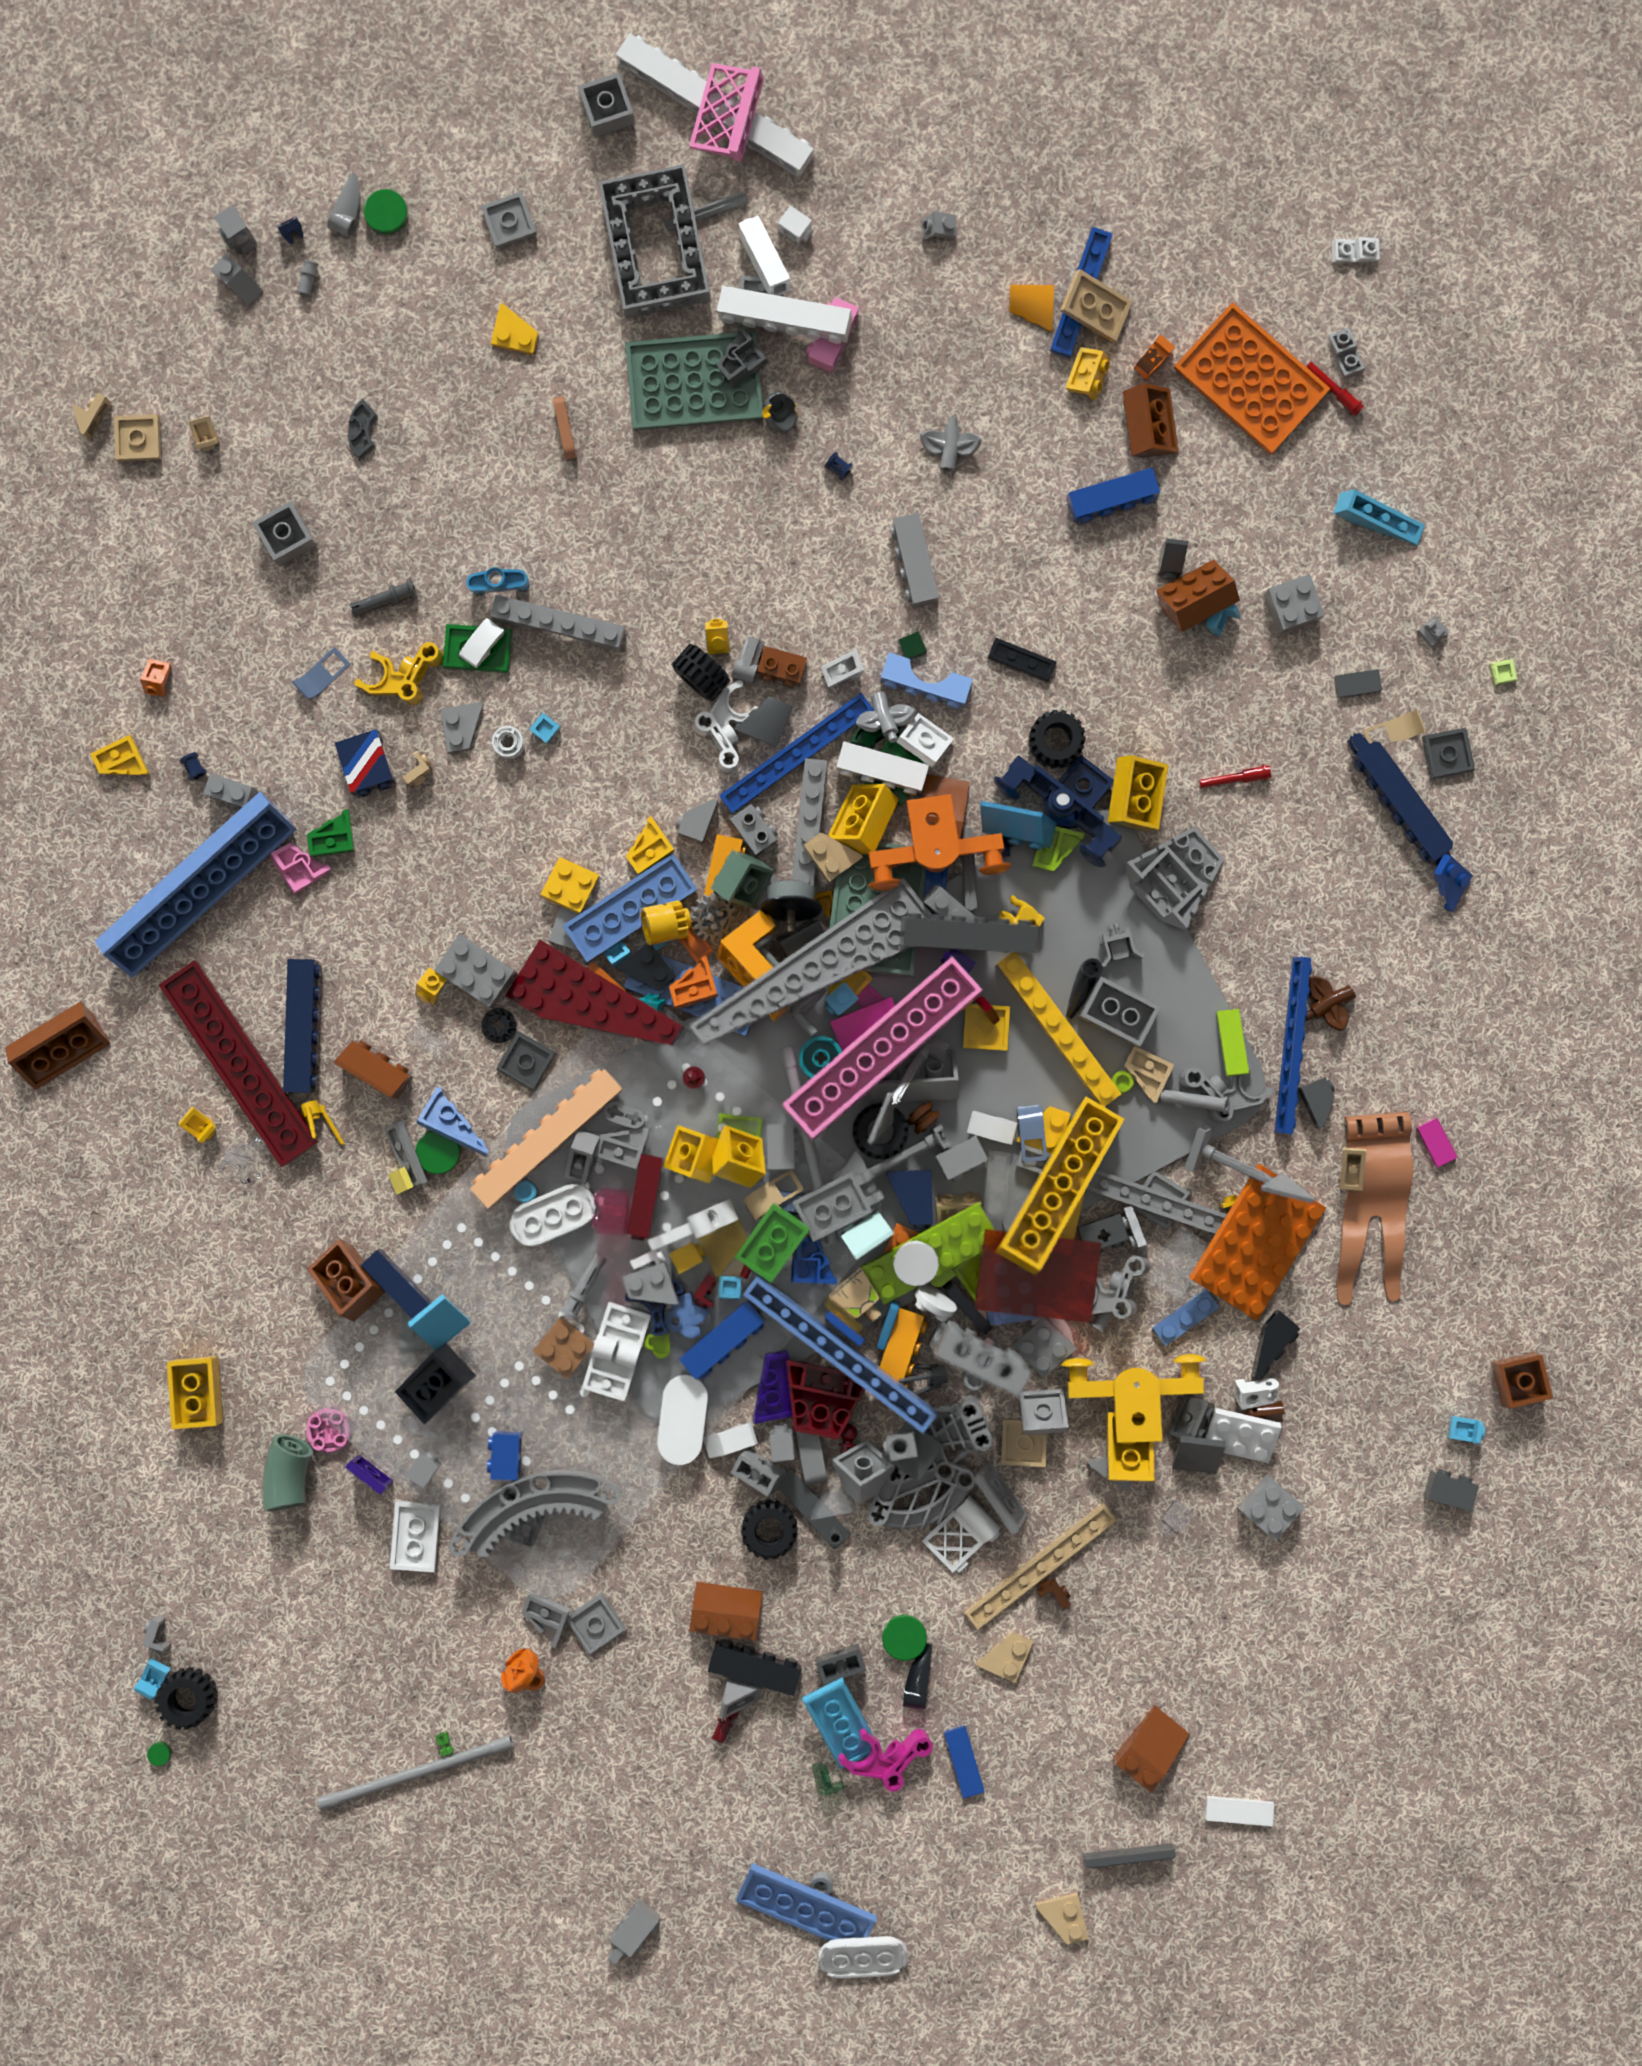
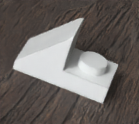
M853 650L821 666L828 687H834L851 678H859L864 672L857 650Z

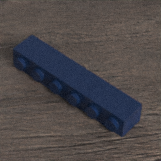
M287 959L283 1092L314 1093V1088L318 1087V1075H315V1066L319 1064L316 1044H319L320 1033L316 1031V1023L320 1022L321 1017L320 1009H317V1000L321 999V987H318V978L322 976V966L318 965L319 961L314 959Z

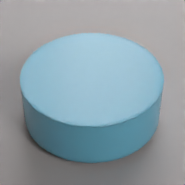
M524 1180L515 1186L514 1195L518 1201L526 1203L536 1197L537 1188L533 1182Z

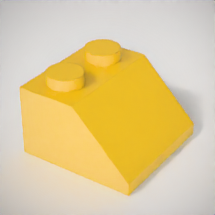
M677 1125L663 1167L690 1178L710 1183L713 1176L712 1156L718 1139Z
M725 1125L712 1156L713 1175L751 1188L766 1174L762 1138Z

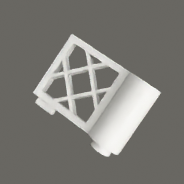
M967 1495L955 1510L948 1514L939 1525H936L922 1539V1542L952 1573L955 1570L960 1573L969 1564L967 1559L984 1543L988 1541L992 1543L1001 1534L999 1529L1001 1527L970 1495ZM953 1517L960 1523V1531H947V1523ZM934 1535H944V1546H934L929 1540ZM947 1535L960 1536V1547H948ZM962 1536H972L977 1543L973 1547H962ZM947 1551H960V1559L954 1565L947 1559Z

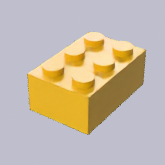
M1134 755L1117 757L1107 823L1140 831L1159 830L1169 765Z
M218 1356L168 1361L167 1375L171 1430L217 1426L223 1423Z

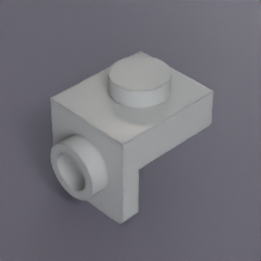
M933 211L923 218L921 224L923 240L928 241L933 237L955 238L957 236L955 215Z
M158 1615L148 1620L144 1628L146 1636L143 1646L149 1647L148 1650L155 1653L165 1652L171 1645L169 1642L159 1640L165 1618Z

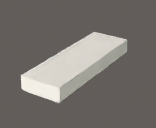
M1206 1796V1821L1273 1826L1274 1802Z

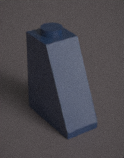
M931 1170L886 1171V1176L910 1225H915V1229H927L928 1224H933Z

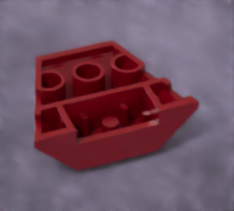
M786 1360L794 1431L838 1440L866 1389L840 1369L808 1362Z

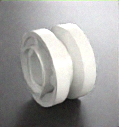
M503 726L493 734L492 746L502 758L515 759L524 751L525 740L516 728ZM506 738H513V745L505 748L503 746L504 740Z

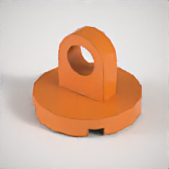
M522 1648L509 1657L505 1664L507 1668L505 1672L502 1671L501 1684L504 1689L512 1693H518L524 1689L537 1690L544 1685V1673L538 1667V1656L535 1652L528 1648L527 1650Z

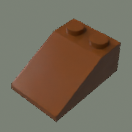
M926 774L922 798L951 794L958 839H960L970 782ZM934 814L926 817V822L929 825H936L939 822L938 817Z
M1154 1705L1116 1752L1113 1759L1117 1766L1149 1792H1152L1166 1775L1190 1733Z

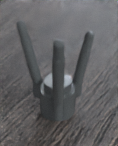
M937 1363L915 1364L914 1369L930 1370H927V1374L899 1379L900 1383L928 1379L929 1384L933 1383L913 1392L919 1396L930 1390L941 1388V1384L947 1383V1373L945 1366H938Z

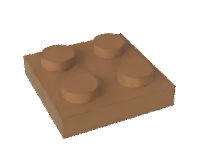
M560 1316L534 1348L533 1352L564 1378L568 1379L591 1351L595 1343L563 1316Z

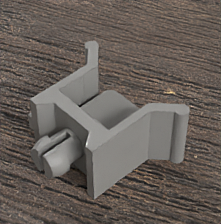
M1118 923L1111 924L1107 928L1111 937L1107 934L1099 935L1105 954L1102 968L1106 967L1110 961L1111 954L1113 960L1127 958L1129 951L1131 955L1138 959L1145 957L1144 953L1135 950L1130 927L1126 928L1123 934H1120V925Z

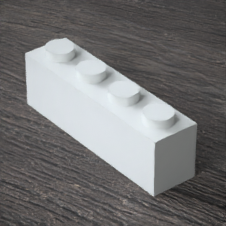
M843 741L836 770L840 771V775L852 778L853 775L861 777V781L871 784L874 781L881 782L889 789L895 790V787L904 789V793L916 795L922 792L929 765Z

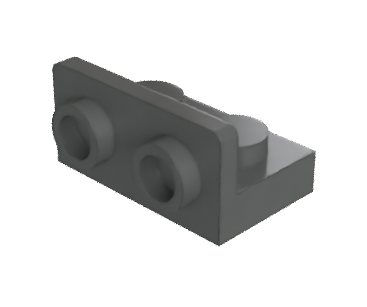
M1184 1394L1168 1434L1179 1439L1180 1436L1205 1438V1427L1212 1419L1215 1404L1191 1394Z

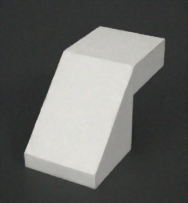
M751 1422L703 1437L709 1458L727 1455L758 1444Z

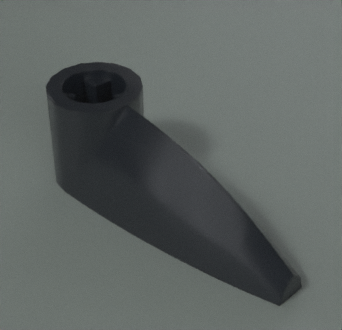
M1090 958L1081 964L1071 991L1066 1013L1067 1018L1073 1019L1090 993L1097 976L1102 972V964L1099 960ZM1092 963L1096 972L1089 974L1086 965L1089 966Z
M926 1644L925 1649L915 1658L910 1668L905 1684L903 1707L925 1710L932 1644Z

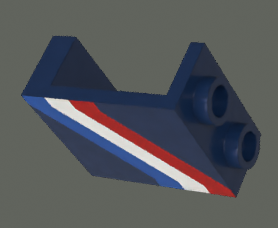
M377 729L334 743L350 793L354 796L364 797L370 795V791L377 788L379 791L386 790L392 787V783L396 782L391 774L381 743L383 741L381 733Z

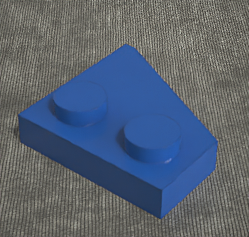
M1444 854L1434 872L1436 882H1438L1439 893L1446 900V904L1443 905L1444 909L1453 912L1473 875L1452 856Z

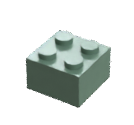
M732 850L726 858L721 871L715 877L711 889L728 902L753 909L775 871L756 857Z

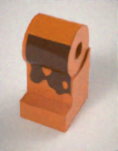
M1160 334L1133 369L1147 381L1173 354L1175 346Z

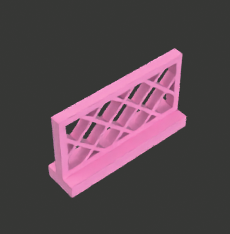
M715 63L711 64L689 145L690 149L730 156L734 161L742 162L764 82L760 68L751 67V70ZM716 71L726 73L727 78L717 84L714 80ZM740 75L747 76L746 83L737 87L733 80ZM731 82L735 90L724 96L720 88ZM718 90L722 98L711 105L708 100L709 96ZM738 94L741 98L740 104L731 108L728 100ZM726 103L729 111L718 117L714 109ZM712 111L716 119L705 125L703 118ZM733 115L735 123L726 129L722 121ZM720 124L724 131L713 138L709 130ZM707 132L711 140L705 144L697 143L698 137ZM727 136L730 140L728 149L718 147L716 142Z

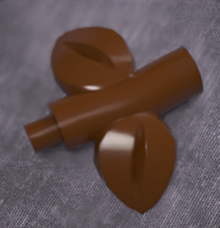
M1318 976L1309 977V995L1316 1002L1309 1006L1310 1010L1307 1011L1306 1020L1309 1021L1314 1017L1319 1019L1324 1016V1020L1329 1027L1337 1031H1344L1349 1022V1013L1342 1004L1356 999L1355 992L1350 985L1333 991L1328 980Z

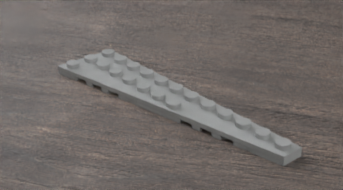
M902 878L899 886L883 891L689 1025V1029L699 1043L704 1046L913 946H903L900 944L902 916L908 917V913L922 914L921 918H930L931 912L906 880Z

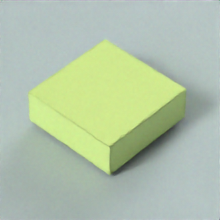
M1513 659L1490 664L1494 686L1518 680Z

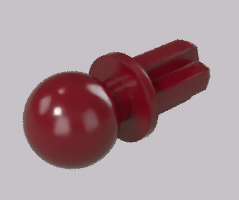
M847 1424L840 1435L843 1439V1442L839 1443V1446H841L840 1455L856 1446L852 1441L857 1437L858 1432L853 1424Z
M739 1711L724 1719H717L718 1724L712 1736L715 1742L724 1743L730 1728L734 1727L730 1722L738 1717Z

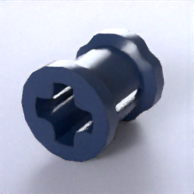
M834 452L824 468L832 470L843 481L852 470L853 464H848L839 457V453Z
M197 752L187 754L179 760L180 764L185 766L189 774V781L197 780L207 774V770L203 769L198 759L199 755Z

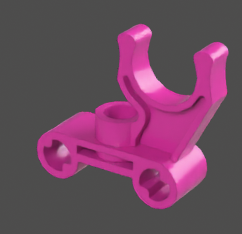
M862 1728L859 1731V1735L862 1740L871 1745L869 1756L863 1761L852 1762L848 1760L845 1754L841 1753L838 1756V1761L840 1765L846 1767L853 1775L881 1779L887 1790L895 1792L903 1786L904 1780L901 1773L916 1755L919 1757L928 1756L932 1752L933 1744L925 1730L915 1729L902 1743L898 1740L892 1741L886 1748L885 1753L882 1754L878 1739Z

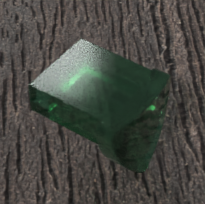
M821 1762L812 1764L817 1792L820 1795L828 1796L844 1789L843 1781L831 1783L826 1765Z

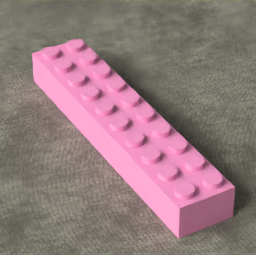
M951 957L782 1104L783 1108L808 1137L814 1141L979 997L982 989L960 964Z

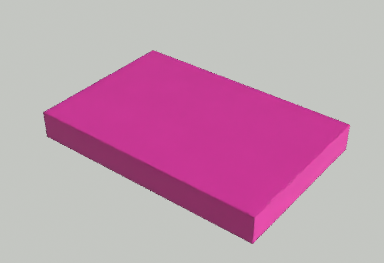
M891 996L829 1021L842 1052L895 1007Z

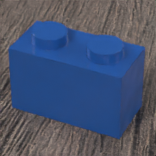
M495 1431L492 1437H489L488 1451H491V1460L488 1459L487 1473H490V1479L517 1481L520 1478L522 1432Z

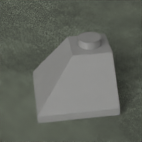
M868 1440L832 1459V1464L845 1491L859 1505L876 1496L895 1469V1465L884 1458L882 1453Z

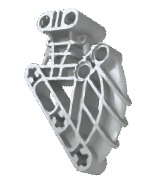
M967 1395L962 1399L961 1406L954 1403L934 1408L940 1414L950 1413L951 1419L946 1422L944 1417L941 1418L942 1426L936 1429L934 1421H932L925 1431L945 1446L951 1445L953 1451L957 1450L956 1444H962L964 1449L958 1453L954 1460H951L943 1447L933 1461V1465H930L919 1482L906 1475L901 1469H899V1475L896 1478L892 1477L891 1474L879 1493L874 1497L869 1509L868 1520L872 1525L901 1528L900 1532H903L904 1528L920 1527L919 1530L922 1531L924 1526L936 1521V1524L939 1525L942 1518L950 1514L961 1504L970 1489L974 1487V1477L976 1474L973 1469L958 1463L960 1459L963 1460L970 1453L975 1452L976 1449L979 1451L988 1450L993 1440L992 1428L989 1421L986 1420L987 1416L984 1414V1409L978 1397ZM970 1405L974 1406V1409L967 1411V1407ZM982 1434L986 1435V1438L983 1440L979 1439ZM948 1465L951 1468V1472L948 1475H943L940 1473L939 1467ZM962 1474H969L972 1477V1481L965 1484L960 1481L959 1477ZM937 1483L930 1502L914 1506L920 1489ZM941 1483L949 1484V1487L936 1498ZM915 1492L909 1507L893 1506L896 1499ZM880 1504L884 1505L881 1513L882 1516L877 1519L875 1518V1513L878 1511Z

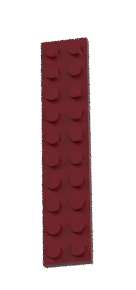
M197 960L192 961L159 984V987L281 1167L286 1166L320 1142L317 1137L316 1139L312 1138L309 1125L288 1094L283 1092L282 1085Z

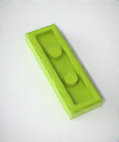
M1239 1009L1217 1011L1216 1016L1226 1077L1248 1075L1249 1068Z

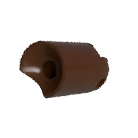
M1282 1401L1245 1409V1415L1274 1422L1284 1421L1282 1415L1285 1414Z

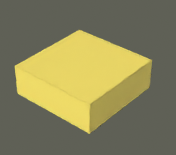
M405 1167L388 1174L396 1195L413 1188Z

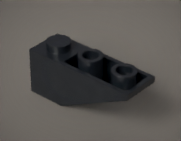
M1277 1309L1261 1328L1251 1373L1256 1379L1259 1377L1263 1378L1270 1370L1269 1365L1274 1360L1277 1361L1282 1357L1285 1352L1283 1350L1288 1343L1292 1344L1299 1336L1298 1331L1301 1328Z

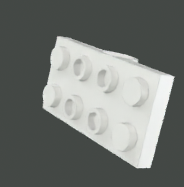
M608 1302L582 1389L625 1402L652 1316L651 1314Z

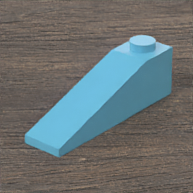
M1355 489L1340 493L1333 514L1349 522L1413 545H1418L1425 526Z

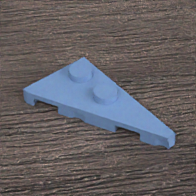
M437 1086L417 1119V1124L487 1157L489 1150L486 1148L483 1140L477 1137L471 1125L461 1113L457 1112L455 1105L449 1102L444 1096L443 1090Z

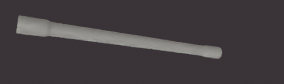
M788 1046L779 1050L783 1067L786 1070L791 1095H794L801 1088L793 1047ZM799 1126L814 1190L825 1184L815 1142ZM837 1230L825 1236L826 1244L839 1241Z
M511 1735L343 1791L320 1796L317 1798L319 1809L322 1811L401 1783L491 1754H498L513 1749L514 1744Z

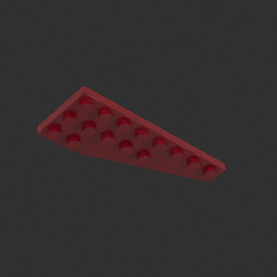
M542 940L538 941L505 995L542 1019L612 1034H620L669 1046L675 1044L684 1029V1026Z

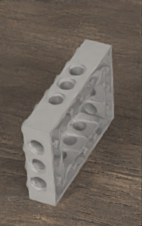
M685 164L600 181L599 187L626 318L712 301ZM669 200L685 277H671V280L657 283L651 281L649 282L650 284L642 285L627 209Z
M949 1318L946 1322L939 1320L929 1340V1345L935 1356L1016 1396H1020L1031 1374V1370L1027 1367L1028 1363L1017 1351L1009 1347L1003 1350L997 1347L998 1342L988 1337L985 1340L978 1338V1332L968 1327L964 1331L957 1322Z

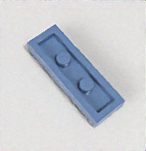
M1204 1289L1153 1326L1152 1329L1162 1343L1167 1346L1217 1310L1219 1306L1207 1289Z

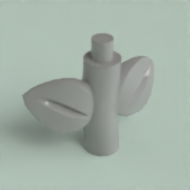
M953 416L949 417L948 424L944 427V433L938 430H929L920 434L921 443L928 453L942 455L939 468L942 471H955L957 456L969 457L979 449L982 438L974 433L967 432L959 435L958 418Z
M877 692L871 697L874 711L860 714L856 720V725L868 732H876L881 729L884 737H888L889 742L894 743L898 740L896 736L898 733L897 727L907 724L917 711L915 708L904 704H897L889 708L886 693Z

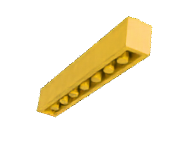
M1012 952L995 966L1095 1101L1105 1107L1120 1096L1121 1092L1017 952Z

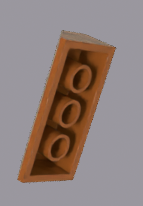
M80 1001L6 1046L5 1050L8 1063L36 1090L110 1045V1041L93 1013Z

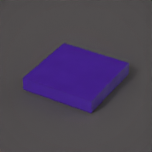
M361 1455L350 1460L345 1466L347 1470L380 1495L393 1483L391 1478Z

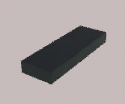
M996 637L987 657L989 660L1047 683L1057 662Z

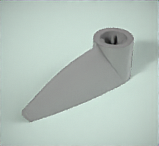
M351 173L327 222L328 229L346 237H350L354 229L360 201L358 177L354 173Z

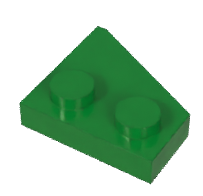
M349 809L343 810L341 815L333 820H328L320 828L314 829L307 834L309 856L311 858L355 852Z

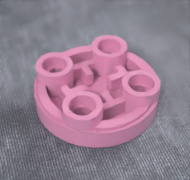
M323 1408L309 1418L306 1428L307 1438L312 1447L317 1451L325 1453L336 1452L342 1449L351 1438L352 1425L350 1419L343 1411L337 1408Z

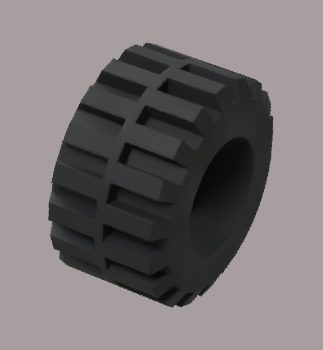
M689 644L672 663V667L679 677L699 695L710 701H714L730 682L726 671L706 652L693 644Z
M1052 710L1050 713L1048 711L1035 721L1029 732L1028 746L1031 748V754L1035 755L1037 762L1041 761L1045 767L1049 765L1054 769L1059 766L1063 768L1067 764L1073 763L1080 755L1086 740V736H1084L1085 729L1081 727L1082 722L1074 718V714L1071 713L1069 715L1065 710L1061 712ZM1057 727L1063 729L1068 734L1070 742L1065 750L1055 751L1046 745L1044 734L1048 729Z
M882 1103L864 1108L857 1115L853 1124L855 1144L861 1152L875 1159L891 1158L899 1153L905 1146L909 1135L905 1116L895 1107L893 1110L894 1121L892 1125L894 1134L892 1139L882 1145L875 1143L871 1145L868 1143V1126L871 1121L878 1118L883 1106Z
M766 1499V1502L759 1501L755 1506L752 1505L744 1516L741 1529L742 1541L744 1545L746 1544L747 1550L750 1553L753 1552L755 1557L759 1558L761 1556L763 1560H768V1558L778 1559V1556L781 1555L783 1557L786 1555V1552L790 1551L793 1548L794 1542H796L797 1520L794 1517L793 1511H790L786 1504L782 1505L780 1501L776 1500L773 1502L771 1499ZM764 1518L778 1520L783 1527L781 1537L772 1542L762 1540L756 1532L758 1522Z
M188 1667L186 1670L182 1668L171 1674L161 1683V1687L156 1692L158 1696L155 1698V1704L159 1705L155 1709L157 1713L161 1712L162 1716L159 1717L161 1721L167 1720L166 1725L169 1727L175 1725L176 1730H180L182 1727H184V1730H189L192 1726H198L213 1712L215 1708L213 1706L217 1703L218 1699L215 1698V1695L218 1694V1691L213 1689L215 1685L214 1680L209 1682L207 1679L210 1676L208 1673L202 1675V1669L199 1668L193 1671V1667ZM177 1688H187L195 1694L197 1700L195 1709H184L178 1704L176 1700Z

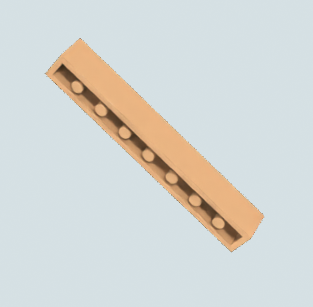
M606 1069L595 1071L589 1077L591 1081L586 1086L581 1084L572 1092L574 1096L569 1101L564 1099L556 1106L557 1112L552 1116L547 1114L539 1121L541 1124L539 1128L535 1131L530 1129L522 1137L524 1141L521 1144L517 1145L515 1143L506 1151L507 1156L503 1160L499 1158L489 1166L491 1170L485 1176L481 1173L472 1181L474 1185L470 1189L488 1209L493 1207L624 1090Z

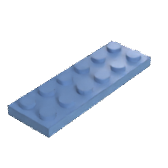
M672 853L562 925V927L586 963L642 928L641 908L659 904L664 905L665 903L678 900L681 902L698 889Z
M659 954L676 976V979L660 991L630 976L627 977L624 985L625 989L646 996V994H657L659 998L666 999L665 1005L675 1008L669 986L676 980L681 979L687 970H692L694 967ZM713 975L719 997L678 1010L701 1018L742 990L743 987ZM752 1023L733 1032L747 1037Z
M754 1863L751 1864L735 1900L828 1941L867 1938L877 1918L872 1913Z

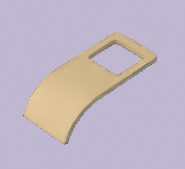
M1418 709L1364 730L1365 737L1370 744L1372 740L1369 731L1385 726L1390 742L1404 741L1426 732Z
M789 1170L749 1194L743 1201L754 1219L758 1220L768 1211L773 1202L780 1205L802 1192L804 1188L793 1170ZM790 1175L798 1190L783 1197L775 1183Z

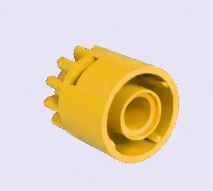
M680 900L668 902L664 905L659 904L641 908V924L648 945L651 946L669 940L687 938V930L692 926L691 916L687 908L683 909Z

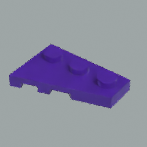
M787 1350L765 1354L752 1420L754 1424L792 1417L786 1360L790 1359Z

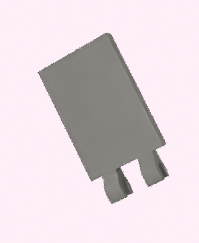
M870 1169L858 1176H855L854 1172L851 1171L793 1201L803 1223L810 1227L808 1233L813 1242L873 1212L871 1205L884 1199L881 1189L866 1197L860 1186L874 1178Z

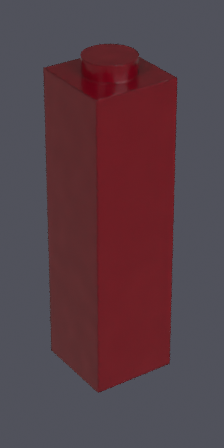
M645 1154L640 1156L626 1234L631 1235L633 1240L644 1241V1237H650L664 1158Z

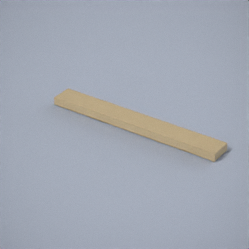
M1104 1502L965 1610L964 1614L977 1631L980 1630L1118 1520Z

